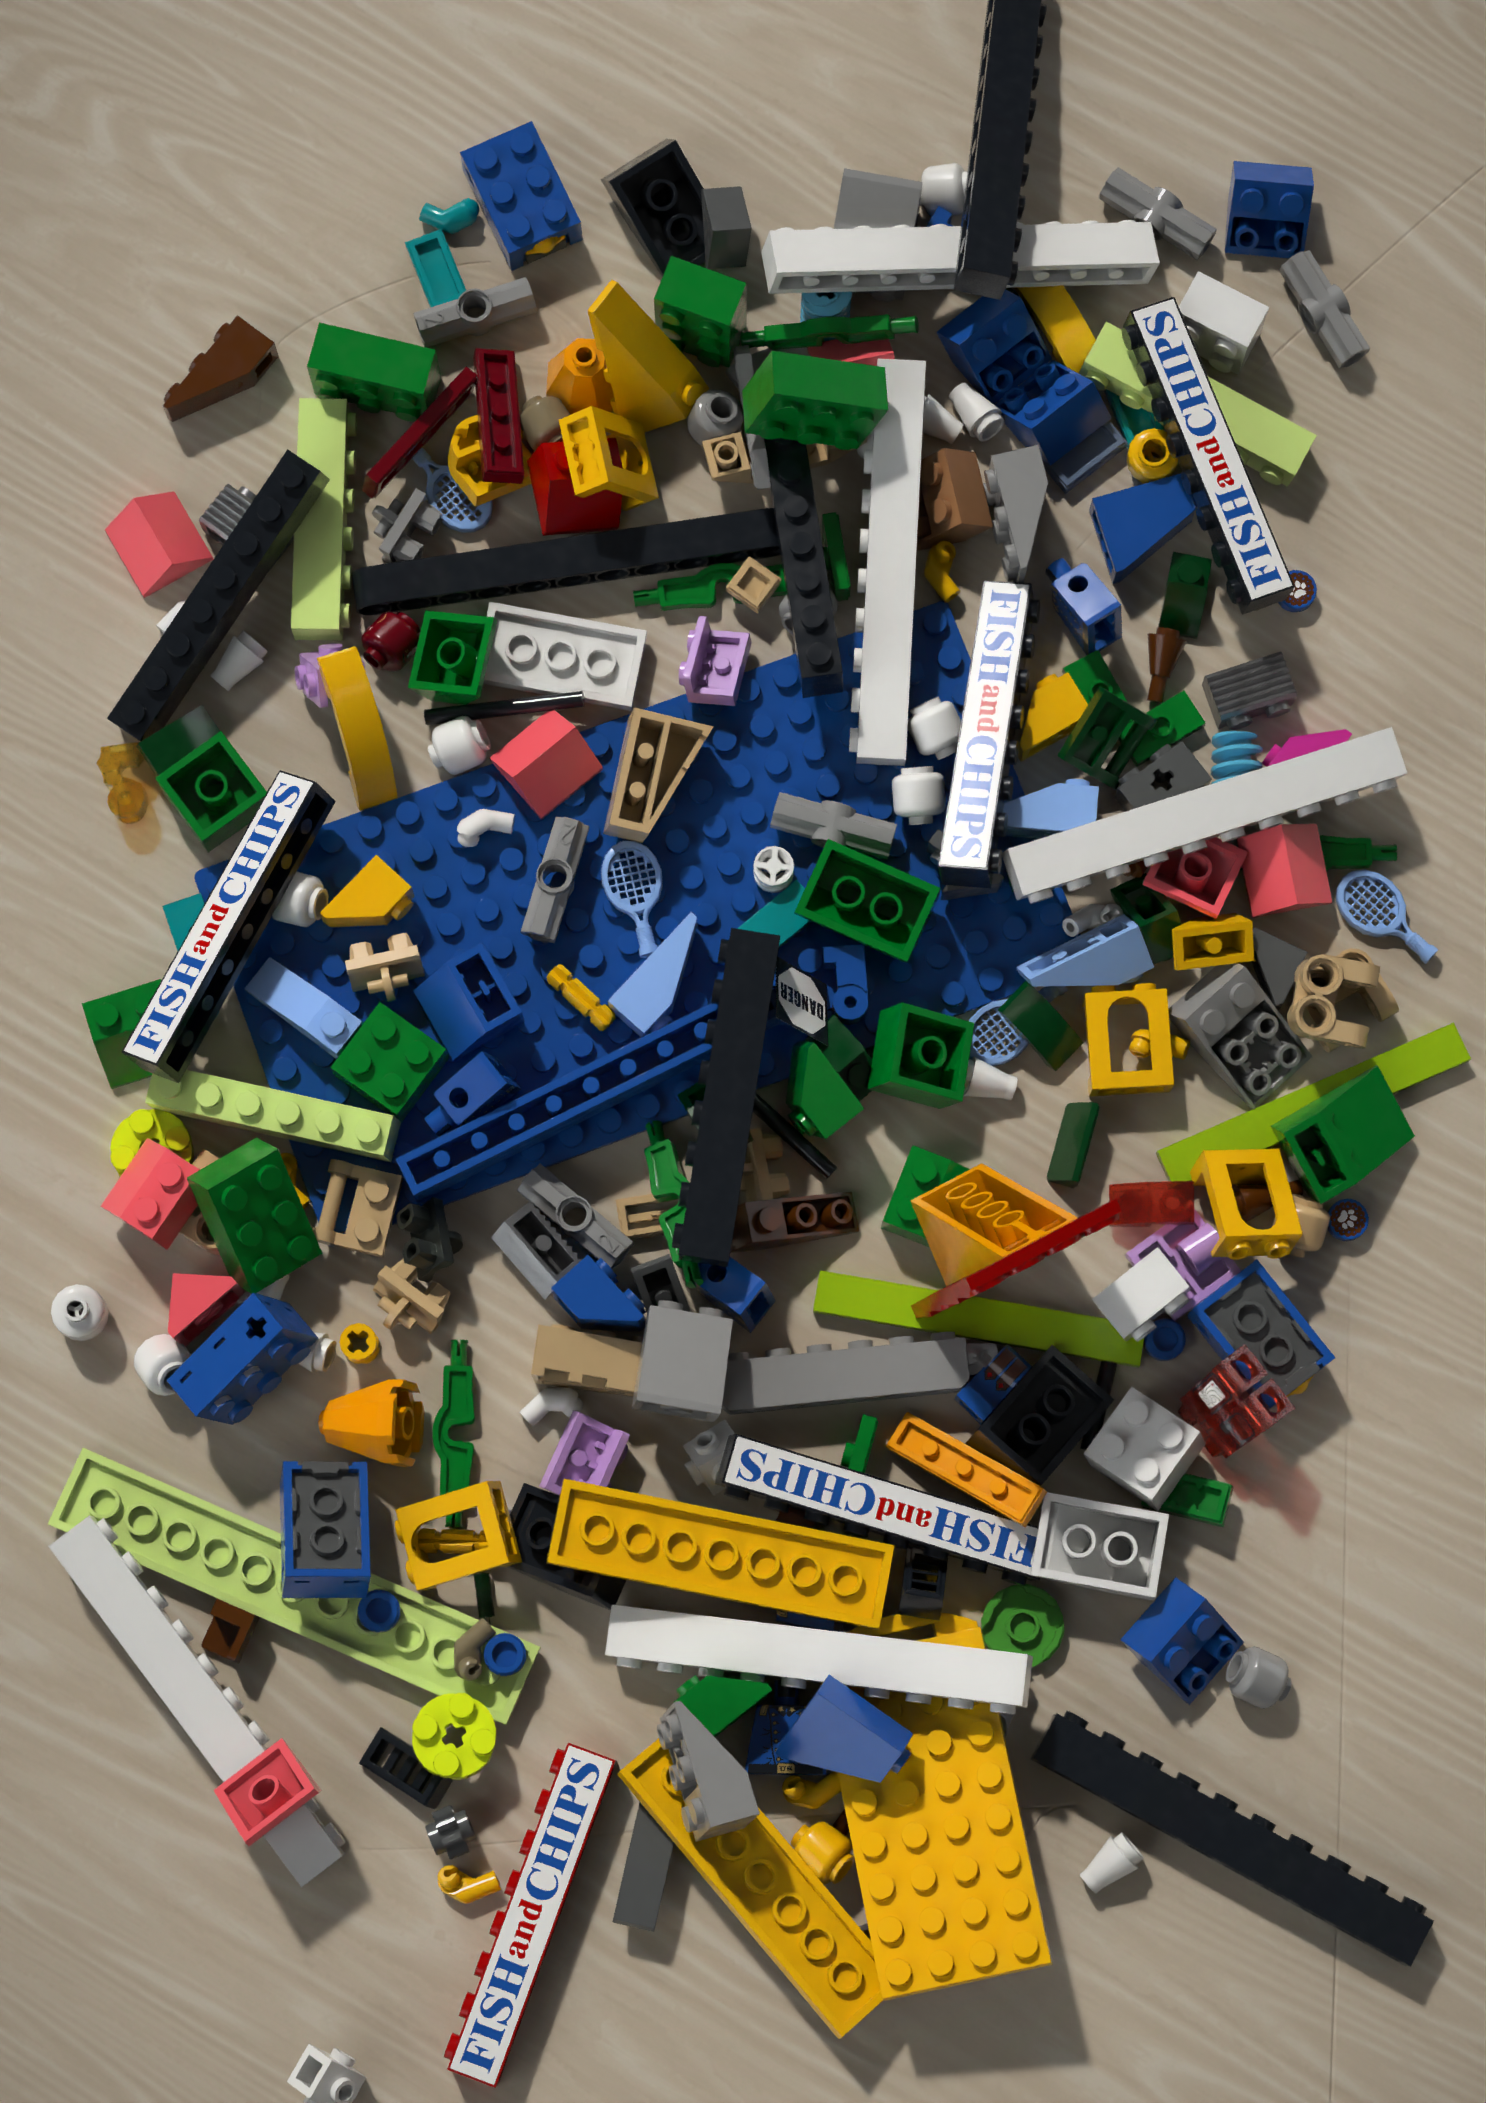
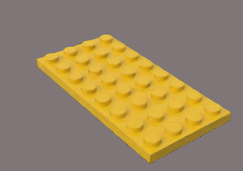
M981 1627L918 1640L921 1642L986 1649ZM848 1686L849 1689L913 1733L905 1747L911 1752L909 1758L897 1774L890 1769L881 1783L838 1772L882 1999L886 2001L1053 1965L1000 1713L990 1712V1703L974 1702L973 1710L948 1707V1698L932 1696L931 1704L907 1702L906 1693L890 1691L889 1699L864 1696L865 1688Z

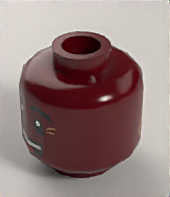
M387 612L381 614L361 637L362 646L365 650L363 653L364 659L376 670H381L382 668L391 672L401 670L416 653L421 632L420 628L405 613L397 612L395 614Z

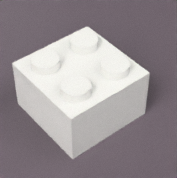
M1199 271L1179 305L1198 355L1209 360L1210 365L1221 372L1229 373L1231 371L1239 375L1261 334L1269 307Z
M1157 1247L1092 1300L1125 1341L1133 1337L1139 1342L1157 1327L1153 1323L1154 1319L1164 1311L1169 1316H1172L1189 1302L1186 1294L1191 1289Z
M1131 1387L1084 1452V1456L1092 1468L1156 1511H1159L1181 1477L1186 1473L1205 1446V1441L1200 1431Z

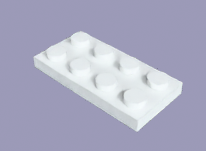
M489 602L487 617H494L498 619L483 684L542 695L583 691L585 703L632 711L647 639L646 630Z

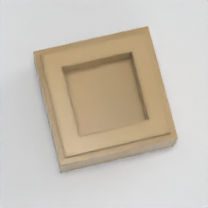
M749 556L726 586V592L758 614L781 584L782 579Z

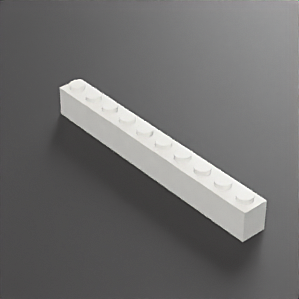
M1123 220L1118 223L1085 221L1077 224H1061L1060 222L1052 221L1033 225H1024L1017 222L1016 228L1022 229V236L1017 253L1013 252L1012 261L1018 262V271L1014 285H1007L1006 288L1059 285L1148 284L1160 264L1151 222H1136L1134 220ZM936 224L930 227L897 225L892 228L858 226L853 229L819 227L813 230H794L793 228L784 227L770 230L761 251L768 293L954 289L961 226H947L945 224Z
M878 358L877 366L885 367L888 411L869 434L873 435L872 450L864 451L863 474H871L870 489L862 490L861 513L869 514L868 529H860L859 553H867L866 569L858 568L857 593H865L864 608H856L855 632L863 633L862 648H854L853 672L861 673L860 688H852L851 712H859L858 728H850L849 752H857L856 764L905 766L926 361Z
M1390 727L1009 848L1002 853V857L1016 899L1021 900L1028 897L1030 904L1053 897L1052 889L1067 885L1070 892L1091 885L1090 877L1102 873L1106 874L1107 879L1131 872L1129 865L1144 860L1145 866L1149 867L1169 860L1167 853L1182 848L1184 855L1207 848L1205 840L1220 836L1223 843L1246 835L1244 828L1259 824L1260 830H1265L1284 823L1282 816L1297 812L1298 818L1322 811L1320 804L1335 800L1336 806H1340L1360 799L1358 792L1371 787L1374 794L1390 790L1398 786L1396 779L1407 774V770L1393 728Z
M89 1515L48 1547L221 1780L225 1782L267 1750L264 1744L269 1741V1738L255 1720L248 1724L239 1710L244 1705L232 1688L229 1686L223 1690L215 1680L214 1676L219 1671L205 1653L198 1656L189 1645V1642L194 1638L180 1619L174 1623L163 1610L169 1604L156 1586L153 1585L148 1589L138 1575L143 1572L142 1567L129 1551L122 1555L113 1543L119 1537L107 1520L102 1518L100 1521H97L94 1516ZM314 1798L310 1799L264 1835V1838L301 1887L345 1854L340 1846L346 1842L331 1822L324 1826L315 1814L320 1807Z
M611 1605L605 1651L606 1656L617 1658L616 1666L641 1669L642 1661L658 1663L657 1671L682 1674L683 1666L699 1668L698 1676L702 1677L707 1675L723 1677L724 1671L740 1673L739 1680L765 1683V1676L781 1678V1686L806 1689L807 1681L823 1683L830 1674L847 1687L865 1688L864 1696L889 1699L890 1691L906 1693L907 1702L931 1704L933 1696L948 1698V1707L972 1710L974 1702L990 1703V1712L1015 1715L1016 1707L1027 1708L1033 1662V1656L1022 1653Z

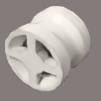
M771 846L761 850L755 857L753 864L754 880L761 889L770 893H776L785 890L791 884L794 876V862L788 851L781 847Z

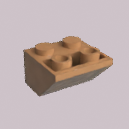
M943 448L921 460L916 551L930 549L940 541H948L951 544L964 542L993 527L976 452Z

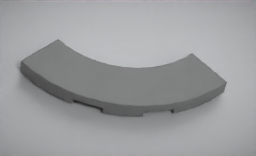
M749 345L736 346L733 349L742 410V390L754 375ZM745 433L749 457H751L750 466L754 486L757 489L771 488L764 438L760 435Z

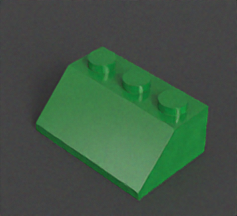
M828 839L794 914L907 963L939 899L940 888Z

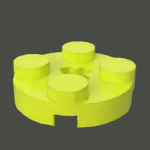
M158 1109L136 1110L120 1123L112 1137L110 1157L120 1177L147 1138L152 1141H160V1145L189 1163H193L194 1148L187 1128L179 1118L166 1111Z
M448 1693L438 1696L423 1706L413 1722V1749L418 1761L428 1772L442 1778L462 1780L477 1774L489 1763L496 1743L495 1722L484 1704L466 1693ZM452 1725L455 1729L462 1727L466 1731L461 1737L463 1745L457 1748L453 1743L445 1745L442 1740L447 1735L446 1728Z

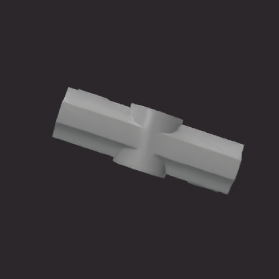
M1119 167L1111 173L1099 194L1100 200L1136 222H1151L1155 240L1164 239L1196 260L1205 253L1217 231L1216 228L1184 209L1180 199L1170 191L1161 187L1152 189Z
M1310 250L1295 254L1280 266L1279 271L1299 302L1298 309L1304 324L1311 333H1318L1339 369L1356 363L1366 355L1370 347L1350 316L1351 310L1347 298L1337 285L1330 284Z
M524 277L484 291L476 288L468 289L456 300L413 314L424 347H430L467 334L482 336L488 333L495 325L536 313L537 306L527 278ZM474 307L485 310V313L478 318H471L466 315L467 311Z
M779 792L770 828L810 838L812 843L824 848L827 840L830 839L857 852L888 860L897 824L858 814L854 808L840 802L825 800L818 803Z
M555 817L542 863L536 872V883L521 928V934L544 943H555L568 898L574 890V878L590 829L588 825L568 817ZM552 872H560L566 876L565 883L557 888L547 886L544 880Z
M542 1164L532 1169L517 1189L529 1202H533L537 1209H540L543 1214L559 1226L565 1235L573 1238L596 1259L602 1258L611 1269L621 1263L634 1245L633 1241L592 1208L586 1199L578 1196ZM574 1208H581L586 1211L584 1222L578 1226H570L565 1223L567 1212Z

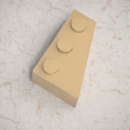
M634 708L627 721L603 834L643 843L714 726Z
M538 1324L531 1370L532 1378L536 1384L633 1397L643 1336H633L632 1341L618 1339L615 1333L608 1331L592 1330L590 1334L575 1331L574 1327L552 1324L551 1326Z

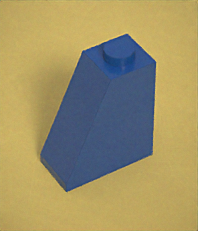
M1181 473L1092 498L1089 513L1112 584L1121 582L1192 522L1197 504L1193 495H1188L1181 480Z
M829 1674L775 1751V1754L784 1759L881 1783L890 1769L897 1774L909 1758L911 1752L905 1747L913 1733Z

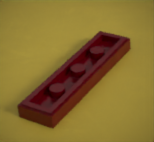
M475 348L473 362L474 373L477 374L475 389L482 482L522 484L524 464L515 353L511 350Z
M466 366L365 476L362 491L371 499L376 498L469 398L477 381L476 373Z

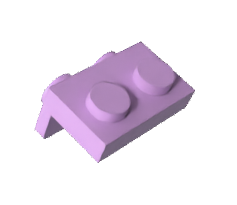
M698 617L695 630H690L688 634L687 650L689 654L687 661H682L679 668V684L685 687L688 702L736 705L752 644L750 633L711 630L708 617Z
M339 643L323 644L318 646L319 651L299 653L300 665L295 666L298 690H303L307 698L313 701L319 708L328 707V697L317 658L347 649L343 648L342 644Z
M573 1410L539 1487L559 1496L563 1479L611 1488L609 1481L616 1466L623 1462L627 1454L628 1445L626 1443L630 1435Z

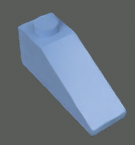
M1067 779L1065 783H1057L1005 803L1003 813L1008 815L1006 836L1041 839L1096 821L1099 786H1090V782L1083 779Z
M692 912L608 1000V1006L615 1015L641 1038L670 1024L673 1020L669 1015L674 1009L698 926L697 917Z
M1123 914L1016 968L1019 975L1032 987L1108 986L1135 982L1143 976L1144 972L1154 968L1139 926Z
M270 957L245 987V991L335 1059L339 1057L363 1025L360 1019L332 998Z

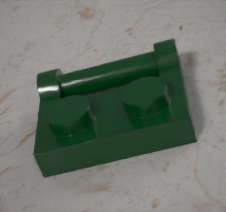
M1099 686L1057 756L1116 790L1119 786V776L1148 729L1152 731L1158 720ZM1130 719L1133 720V725L1107 767H1101Z

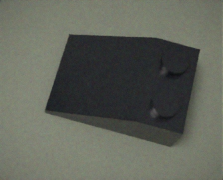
M665 139L601 179L621 216L662 277L671 256L698 266L705 262L701 189L704 188L676 140Z
M1051 1345L965 1444L1037 1485L1042 1486L1111 1405L1114 1399L1056 1347Z
M524 1483L510 1513L522 1562L508 1566V1568L579 1599L611 1610V1605L617 1604L627 1580L547 1564L560 1496Z

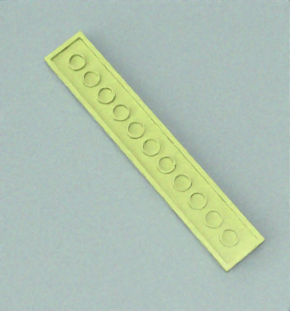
M82 1448L48 1522V1525L67 1533L89 1515L94 1516L97 1521L105 1518L119 1537L113 1543L122 1555L129 1551L140 1565L436 1695L466 1693L484 1704L494 1720L505 1725L510 1720L541 1648L519 1638L523 1642L527 1653L523 1668L514 1675L499 1676L493 1673L485 1663L484 1649L488 1643L487 1641L480 1647L481 1675L473 1681L462 1679L454 1669V1644L458 1638L479 1621L478 1619L372 1573L368 1593L373 1590L388 1591L397 1598L401 1607V1616L398 1623L387 1632H372L362 1625L358 1617V1606L362 1598H282L280 1533L86 1448ZM491 1626L496 1632L494 1636L502 1633H508L494 1626Z

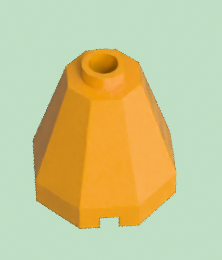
M577 338L548 362L546 396L559 398L570 414L590 406L608 412L613 411L610 400L614 398L611 384L605 381L603 370L607 366L603 351L597 349L595 339Z
M388 1379L329 1400L325 1409L319 1415V1431L325 1436L327 1443L389 1465L412 1467L416 1459L409 1458L411 1452H420L423 1445L424 1406L421 1401H414L412 1393H420L418 1385L407 1380Z

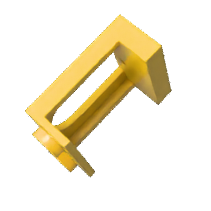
M594 406L559 419L576 496L585 498L607 489L622 494V508L624 511L659 498L642 423ZM607 438L617 439L623 469L613 466Z
M1154 983L1132 985V990L1116 991L1115 986L1112 985L1092 987L1091 993H1085L1082 999V1007H1085L1090 1072L1088 1079L1089 1097L1170 1092L1174 1086L1167 988L1156 989V984ZM1142 1004L1146 1009L1152 1070L1111 1072L1107 1019L1108 1010L1111 1005Z
M1280 1149L1203 1150L1192 1167L1190 1175L1193 1186H1206L1219 1234V1240L1211 1251L1212 1257H1228L1232 1260H1239L1248 1256H1267L1268 1258L1276 1259L1289 1255L1303 1233ZM1232 1184H1267L1276 1219L1275 1224L1271 1228L1264 1230L1255 1229L1241 1218Z
M501 1481L481 1482L395 1509L398 1518L395 1521L396 1534L399 1541L405 1544L408 1556L406 1572L410 1582L415 1584L417 1591L436 1589V1586L496 1567H508L522 1562ZM477 1507L488 1547L437 1563H430L428 1554L424 1550H420L418 1545L420 1526L429 1521Z

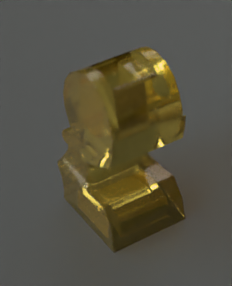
M139 742L101 747L100 758L96 763L102 773L103 782L110 791L107 801L109 809L120 822L125 824H133L140 821L148 807V797L143 785L138 781L123 777L122 774L125 769L139 768L144 761V757L136 747Z

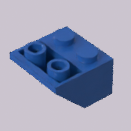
M1233 161L1228 196L1225 253L1290 258L1301 251L1304 252L1314 190L1312 168Z
M1006 289L1000 300L982 296L936 332L952 363L976 391L993 404L1002 399L1008 390L1017 387L1033 375L1039 366L1052 360L1021 297Z
M1055 360L1039 366L1031 377L1019 386L1008 390L1003 398L994 404L1001 410V417L1004 419L1005 425L1026 448L1038 445L1042 461L1050 466L1112 418L1094 382Z
M482 942L447 961L413 990L453 1062L525 1022L520 1007Z
M587 1255L551 1287L554 1299L581 1329L640 1332L645 1328V1305L629 1288L623 1293L616 1286L618 1283L617 1275L602 1258L594 1262Z
M1176 1577L1120 1639L1142 1664L1189 1705L1244 1643L1206 1598Z

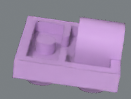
M1190 1206L1125 1254V1257L1134 1266L1158 1247L1190 1286L1191 1291L1186 1294L1189 1302L1170 1316L1174 1321L1241 1272L1234 1260L1228 1257H1212L1211 1251L1219 1240V1234L1210 1224L1203 1221L1193 1206Z

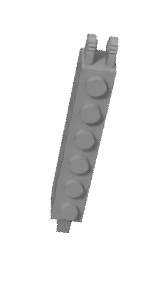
M940 1332L931 1334V1341L914 1342V1336H899L889 1338L890 1345L873 1346L872 1340H858L848 1342V1349L832 1350L831 1344H818L807 1346V1353L791 1354L790 1348L766 1350V1357L750 1359L749 1352L729 1353L722 1409L729 1415L957 1393L968 1383L970 1377H974L998 1354L996 1344L966 1343L965 1337L955 1338V1332Z

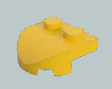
M478 415L466 418L457 425L450 443L448 467L452 478L475 507L532 484L527 460L532 454L523 443L524 479L522 484L482 482ZM521 430V439H523V431H522V430Z

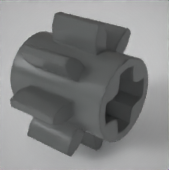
M452 1805L432 1812L435 1822L426 1825L425 1828L436 1855L447 1852L449 1859L452 1860L470 1852L467 1843L475 1840L476 1835L465 1809L454 1813Z

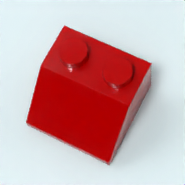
M607 438L613 466L623 469L617 439ZM563 441L541 443L527 460L543 536L617 530L620 524L622 494L604 489L585 498L576 496Z

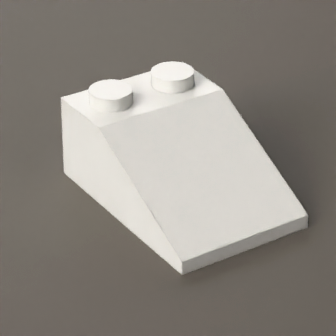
M1047 1492L1042 1502L1030 1576L1151 1601L1156 1598L1169 1514Z

